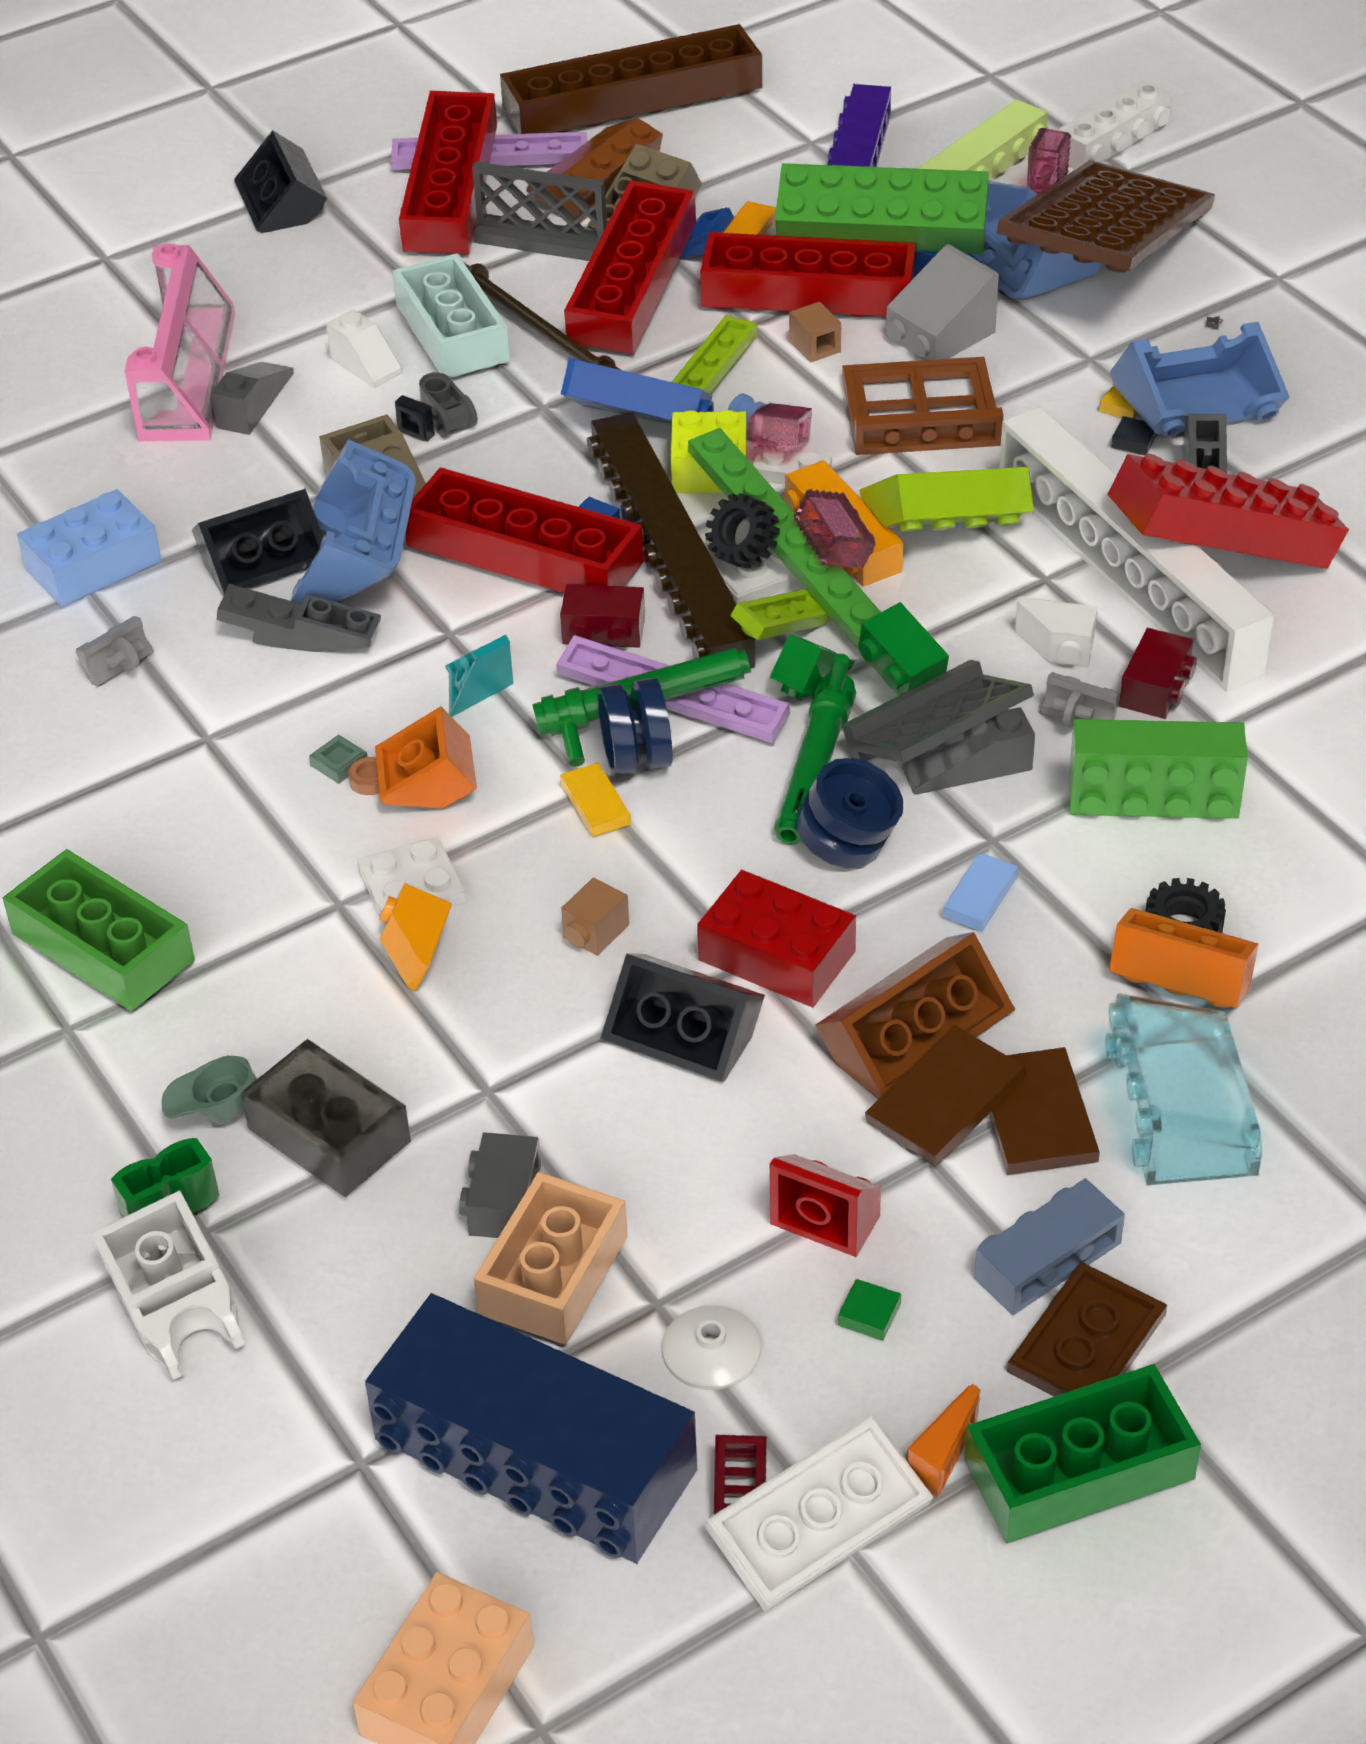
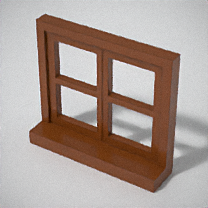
M984 356L842 365V379L856 455L1001 446L1004 415L1002 407L996 408ZM969 377L973 395L926 397L923 380ZM909 381L912 399L866 401L863 386L865 383ZM970 405H975L976 409L929 411V408ZM915 409V413L869 416L868 413L875 411Z

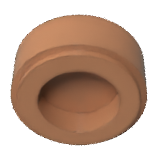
M366 757L355 761L348 770L351 789L361 795L379 794L376 758Z

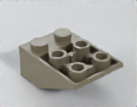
M636 144L605 195L607 224L630 180L694 190L696 196L702 183L692 163ZM590 220L588 227L597 230V226Z
M388 414L319 436L326 475L329 474L349 439L406 464L416 477L413 498L426 484L402 432Z

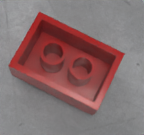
M741 869L697 924L698 960L814 1008L856 952V915Z

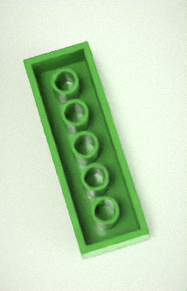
M782 163L775 214L776 235L915 242V251L939 252L944 246L950 244L963 253L984 254L989 200V171Z

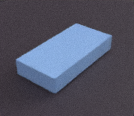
M979 852L944 905L943 918L983 932L1017 879L1019 866Z

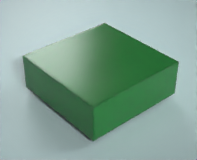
M855 1279L838 1314V1326L884 1341L901 1305V1293Z

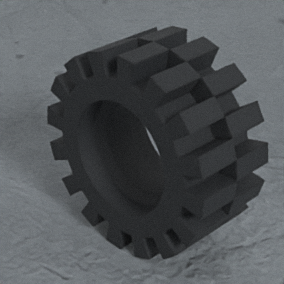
M739 493V496L736 494L728 495L729 501L722 498L718 502L721 507L720 510L713 508L710 512L715 518L713 521L707 520L706 527L712 529L711 532L705 533V539L712 542L707 546L711 552L715 553L714 556L724 562L743 568H751V564L759 566L762 564L760 557L768 559L772 555L767 550L769 546L773 548L777 546L778 542L772 540L773 535H780V528L773 526L779 523L778 516L772 514L775 510L771 506L756 498ZM748 517L750 522L749 532L746 538L737 545L735 540L736 530L742 520Z
M1173 878L1171 886L1166 881L1159 883L1158 890L1153 888L1150 891V895L1147 897L1145 912L1177 920L1171 917L1173 915H1189L1198 920L1181 922L1223 933L1226 914L1224 898L1219 899L1220 893L1215 888L1208 892L1209 884L1202 881L1198 887L1194 885L1195 879L1187 878L1186 884H1181L1180 878Z

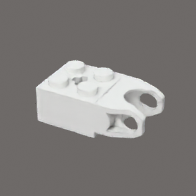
M181 1191L175 1192L91 1233L102 1261L148 1354L168 1369L173 1380L183 1375L180 1368V1345L187 1336L195 1331L202 1329L214 1330L220 1333L225 1340L231 1342L235 1349L245 1345L239 1329L238 1308L231 1289Z

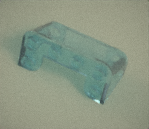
M1118 993L1116 1002L1109 1003L1108 1013L1112 1033H1106L1105 1035L1106 1055L1109 1061L1115 1060L1118 1069L1128 1068L1129 1070L1126 1075L1128 1097L1130 1101L1136 1100L1138 1105L1135 1120L1139 1138L1132 1139V1157L1135 1167H1142L1146 1185L1258 1176L1262 1157L1261 1132L1226 1013L1219 1010Z

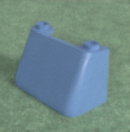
M989 181L984 254L972 255L987 267L999 273L998 288L1007 296L1013 299L1028 300L1089 278L1098 272L1102 263L1095 261L1093 263L1078 262L1073 259L1071 254L1064 252L1058 254L1046 253L1040 250L1039 245L1011 243L1007 240V236L996 234L999 219L1036 196L1037 193L1028 187Z
M1259 322L1243 324L1240 327L1242 334L1234 339L1228 340L1227 336L1223 335L1219 336L1212 346L1160 354L1157 346L1151 347L1149 339L1132 341L1110 371L1113 384L1118 392L1154 433L1163 434L1165 437H1171L1184 431L1188 414H1226V424L1256 418L1259 421H1266L1275 417L1279 413V408L1290 397Z
M348 439L314 498L312 508L320 529L326 531V534L321 541L319 551L305 575L297 581L293 588L290 601L302 604L305 595L309 594L339 603L392 575L400 562L416 484V477L406 464Z

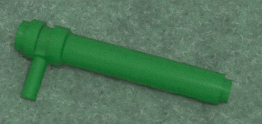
M735 647L588 689L572 688L565 690V695L554 698L553 694L541 697V702L534 703L532 706L540 734L551 733V736L562 734L569 765L577 767L585 762L577 729L588 727L590 721L599 719L597 705L598 687L621 684L626 690L631 704L630 693L634 681L657 678L666 701L744 679V674L751 673L745 649L737 651Z
M842 653L836 654L833 657L831 672L817 684L815 697L812 699L808 713L810 721L775 821L774 829L777 838L785 844L794 845L801 840L796 828L795 812L796 810L798 811L823 766L831 761L842 724L848 722L851 707L854 704L856 697L855 684L852 678L847 675L849 657Z

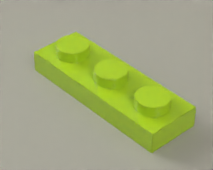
M806 589L737 603L730 615L742 626L741 628L745 634L756 640L827 625L830 619L829 615Z

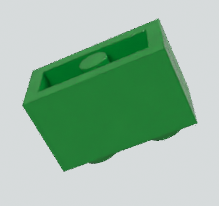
M901 602L861 623L858 648L862 657L868 663H873L882 673L888 687L892 690H897L900 695L947 672L949 655Z

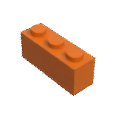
M1130 908L1117 923L1109 971L1122 975L1124 979L1130 982H1148L1162 986L1166 991L1175 995L1189 994L1206 999L1211 1005L1216 1007L1238 1008L1250 991L1259 943Z

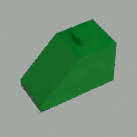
M789 633L770 678L783 684L780 689L781 692L802 701L805 694L815 697L818 682L831 672L833 657L839 653ZM849 659L848 671L852 668L854 660Z

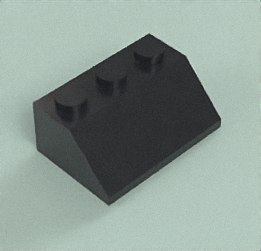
M273 130L234 178V182L254 226L260 233L308 224L312 217L323 209L327 200L303 148Z
M306 488L199 522L192 529L204 566L223 596L229 584L248 589L308 569L319 551L323 539Z
M626 953L600 1039L723 1082L727 1079L753 1036L765 995L646 954Z

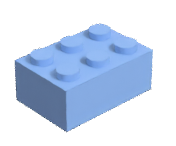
M118 489L104 493L98 498L70 508L62 514L44 522L36 523L32 527L17 533L26 571L61 607L162 561L155 525Z

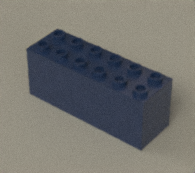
M430 1293L365 1380L374 1437L383 1448L392 1453L402 1452L419 1460L424 1467L434 1473L442 1474L444 1472L463 1481L469 1489L478 1494L488 1493L507 1502L513 1510L522 1515H535L551 1523L557 1531L566 1536L573 1537L577 1535L595 1544L604 1554L613 1558L623 1557L635 1564L639 1562L697 1471L695 1411L433 1293Z

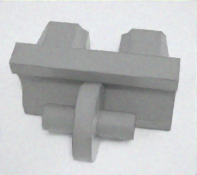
M133 616L121 624L118 623L98 638L76 648V654L82 668L86 669L91 683L97 686L125 669L133 670L138 667L141 659L154 652L152 645L144 634L141 618Z
M1052 672L1047 678L1046 694L1040 712L1062 719L1063 724L1073 727L1074 719L1115 720L1120 693L1105 687L1101 688L1082 682L1080 679L1068 675L1063 676Z

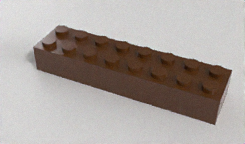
M740 24L501 73L502 107L518 134L568 132L573 128L582 126H597L602 122L610 120L629 119L638 114L657 113L666 108L685 107L694 102L718 100L723 96L737 93L746 94L751 90L762 88V53Z

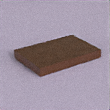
M954 1025L865 1112L866 1121L937 1166L1026 1077L1025 1066Z
M1066 1048L1007 1055L1024 1065L1026 1077L989 1113L1007 1175L1099 1162L1100 1151Z
M1080 1262L1008 1361L1007 1372L1053 1397L1124 1374L1166 1316L1167 1304Z

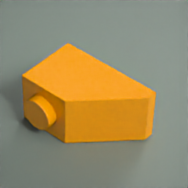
M404 883L397 898L388 896L379 920L386 924L380 941L406 986L411 990L417 991L431 963L452 903Z

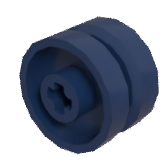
M657 678L634 681L630 693L631 704L628 694L621 684L598 687L597 705L602 740L608 765L614 776L635 773L639 762V752L643 763L650 770L670 767L672 765L673 752L670 721L663 692Z
M855 758L835 759L823 766L796 813V828L802 842L809 850L827 863L844 868L863 867L876 859L903 814V797L897 784L891 777L870 762Z

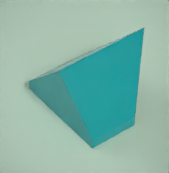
M507 635L445 665L449 672V715L453 717L514 684L510 641Z

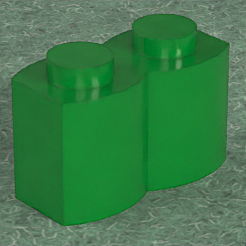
M197 1138L175 1142L164 1148L155 1158L131 1163L119 1170L111 1178L119 1213L122 1218L178 1191H181L192 1213L206 1208L219 1196L212 1159Z

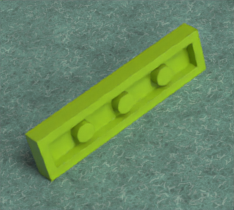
M725 315L671 382L699 388L711 394L757 336V323Z

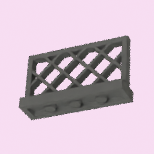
M475 162L472 166L477 214V227L473 231L474 243L578 260H590L607 226L604 181ZM483 174L493 176L501 186L494 191L484 181ZM515 180H524L533 190L525 196L513 182ZM549 184L556 185L566 195L557 201L545 187ZM505 189L518 201L512 208L499 196ZM581 189L595 191V202L590 206L577 193ZM537 194L550 206L543 213L530 201ZM569 199L582 211L575 218L562 206ZM492 201L504 214L502 216L487 214L486 205ZM523 206L535 220H524L516 211ZM555 211L567 224L565 226L553 224L547 217ZM587 216L597 226V231L587 230L579 222Z
M968 660L842 724L851 758L869 761L875 757H881L905 763L1033 697L1034 692L1031 684L984 675L980 661Z

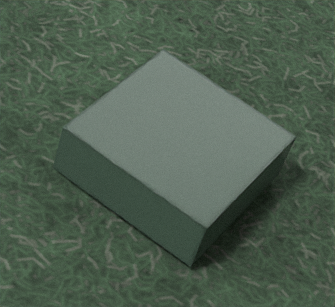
M338 734L309 755L310 765L340 784L349 777L348 770L355 761L366 758L367 752Z

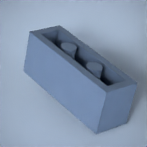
M1084 1178L1071 1188L1065 1187L1059 1190L1052 1197L1051 1201L1037 1210L1027 1211L1022 1214L1014 1225L999 1235L993 1234L984 1239L976 1249L974 1279L1013 1316L1069 1279L1080 1262L1090 1265L1120 1245L1125 1213L1091 1182Z

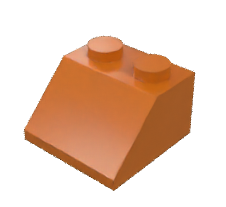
M441 706L375 746L380 800L385 805L444 809L477 789L470 735Z

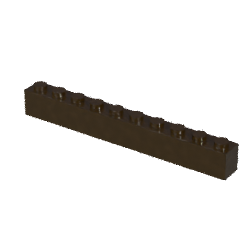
M629 412L591 421L592 436L587 437L589 454L592 459L597 458L601 478L603 480L608 479L611 497L614 502L619 501L623 520L642 525L643 554L648 569H654L659 591L666 592L672 616L678 615L682 636L685 640L690 639L692 643L694 659L736 647L737 651L745 649L750 669L755 668V639L745 634L741 628L742 626L730 616L737 604L634 413Z

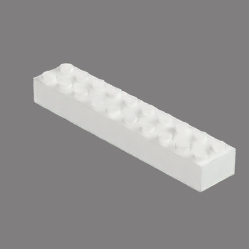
M1040 406L1002 421L1000 468L1028 467L1034 506L1033 513L1160 631L1193 639L1191 656L1197 657V665L1226 692L1265 676L1274 614L1266 605L1255 598L1241 583L1237 582L1218 562L1211 559L1197 545L1142 535L1107 495L1117 474Z

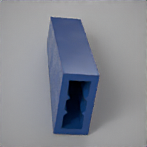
M568 359L561 395L584 407L618 414L633 412L637 418L671 425L672 412L714 411V403L711 401L712 395L702 389L576 359Z

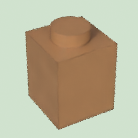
M821 302L789 312V342L810 363L840 353L841 322Z
M593 877L561 907L563 937L572 945L579 948L582 947L598 956L629 926L628 895Z

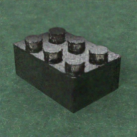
M308 1038L241 1092L248 1129L343 1197H347L411 1142L406 1105Z

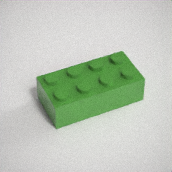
M1074 719L1068 778L1070 815L1239 819L1248 760L1244 722Z
M65 849L2 897L13 935L131 1012L195 961L187 923L68 849Z

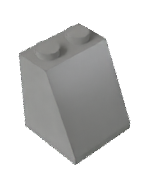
M950 244L944 246L887 306L886 336L924 360L949 359L995 333L999 273Z

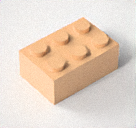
M538 1172L474 1277L478 1314L567 1345L628 1237L625 1201Z
M436 1572L353 1701L359 1735L377 1744H476L534 1648L530 1613Z

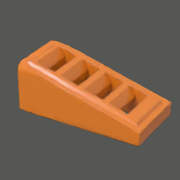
M974 1384L968 1386L908 1447L907 1462L933 1497H938L940 1492H942L965 1446L967 1425L978 1420L981 1389Z

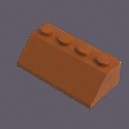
M639 118L606 127L547 172L604 181L606 195L634 146L639 144L660 152L663 133ZM549 184L545 187L557 201L566 195L556 185ZM528 185L526 192L530 193L533 188ZM581 189L577 192L589 206L595 202V191ZM538 194L534 196L548 205ZM571 199L562 204L574 218L582 212Z
M974 932L944 938L815 1024L835 1063L879 1099L954 1025L977 1037L1013 1012L1015 1008Z

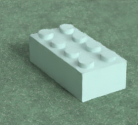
M458 253L392 270L396 306L440 373H444L450 378L460 377L465 373L483 368H492L498 364L510 361L507 325Z

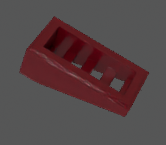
M715 1434L713 1515L732 1504L724 1503V1496H745L766 1482L767 1436ZM725 1460L755 1461V1468L725 1467ZM725 1478L755 1479V1486L725 1485Z

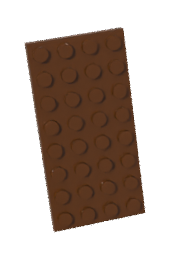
M1089 160L999 219L996 234L1007 236V240L1011 243H1032L1039 245L1040 250L1046 253L1058 254L1064 252L1073 255V259L1078 262L1093 263L1095 261L1106 264V268L1110 271L1125 273L1133 269L1213 206L1215 194Z

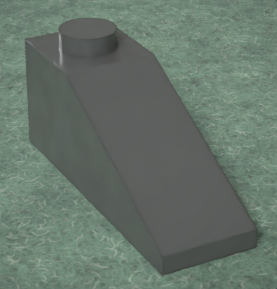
M258 362L226 372L211 392L217 429L250 435L294 374L293 367Z
M1188 414L1183 432L1184 461L1203 469H1207L1208 466H1214L1227 473L1226 414Z
M1021 707L1008 709L902 763V769L915 795L1031 771L1033 769L1035 732Z

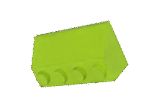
M1028 467L896 474L859 489L860 497L883 527H899L901 533L919 531L923 529V525L932 524L933 530H946L955 528V523L965 522V528L987 526L988 521L997 520L998 526H1009L1020 523L1021 516L1034 512Z

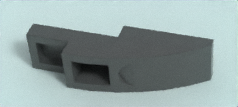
M229 584L218 606L216 620L254 630L253 642L284 649L336 652L370 646L380 623L381 615L309 594L305 595L302 604Z

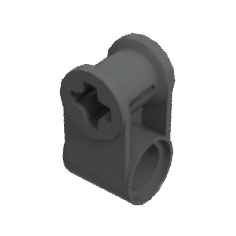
M432 372L422 376L419 380L420 402L432 406L434 428L441 437L449 436L452 430L462 426L472 427L477 424L478 417L473 402L467 395L463 394L449 376L440 372Z

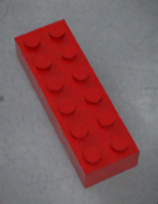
M429 91L399 216L403 251L451 254L470 253L474 235L473 231L477 221L472 166L476 161L490 162L497 129L494 93Z
M629 181L564 309L566 335L586 347L628 354L635 353L696 225L694 190Z
M709 232L700 270L701 306L716 309L742 308L751 311L780 310L789 313L796 309L821 302L831 313L886 317L887 306L914 278L915 242Z
M1148 453L1144 457L1127 454L1107 493L1144 536L1325 569L1329 568L1349 531L1338 518L1339 513L1332 507L1325 505L1319 499V492L1308 485L1289 486L1274 478H1269L1268 481L1259 480L1244 472L1233 475L1214 466H1208L1207 469L1195 467L1184 460H1176L1173 463Z
M442 467L434 473L412 499L405 533L406 543L409 547L562 593L565 592L566 584L625 586L644 562L642 525Z

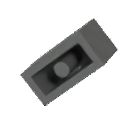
M483 1132L479 1150H472L469 1158L468 1175L472 1179L470 1187H463L460 1195L459 1212L460 1215L467 1216L470 1236L499 1238L535 1176L541 1170L538 1137Z

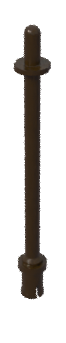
M464 262L486 295L572 357L580 361L621 370L609 356L602 355L596 357L488 279L489 271L484 265L475 263L469 266Z

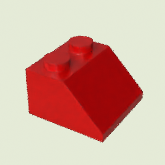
M796 1154L773 1157L769 1164L770 1224L857 1257L880 1218L881 1186L875 1185L863 1177L851 1176L830 1168L820 1161L809 1160Z

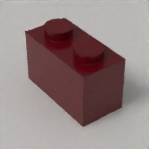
M566 584L560 612L562 644H569L575 635L607 646L640 648L645 622L644 587Z
M1147 627L1122 676L1119 707L1166 719L1172 705H1179L1185 689L1184 680H1191L1194 675L1197 657L1191 656L1193 639Z

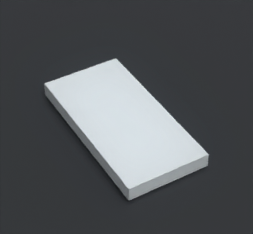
M871 1415L706 1520L704 1526L763 1611L766 1612L929 1505L934 1497L875 1417Z

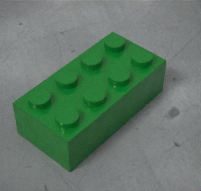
M1151 1364L967 1425L964 1461L1006 1543L1194 1480L1201 1443L1155 1364Z

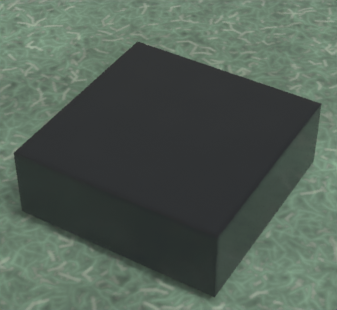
M401 395L395 401L398 429L402 433L428 442L435 435L432 406Z
M1123 416L1112 437L1111 447L1145 455L1149 452L1157 434L1153 432L1144 420Z

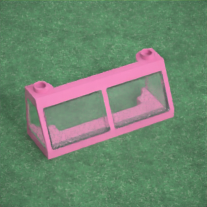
M167 243L154 246L152 262L156 267L163 305L153 348L140 347L131 353L127 358L125 375L138 441L210 440L215 419L211 392L223 378L235 318L234 304L189 245Z

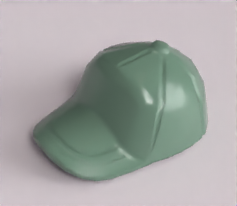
M227 1055L217 1058L177 1078L167 1086L161 1100L163 1114L166 1118L173 1119L201 1112L215 1123H225L241 1115L253 1103L258 1087L257 1077L251 1069L248 1060L244 1057Z

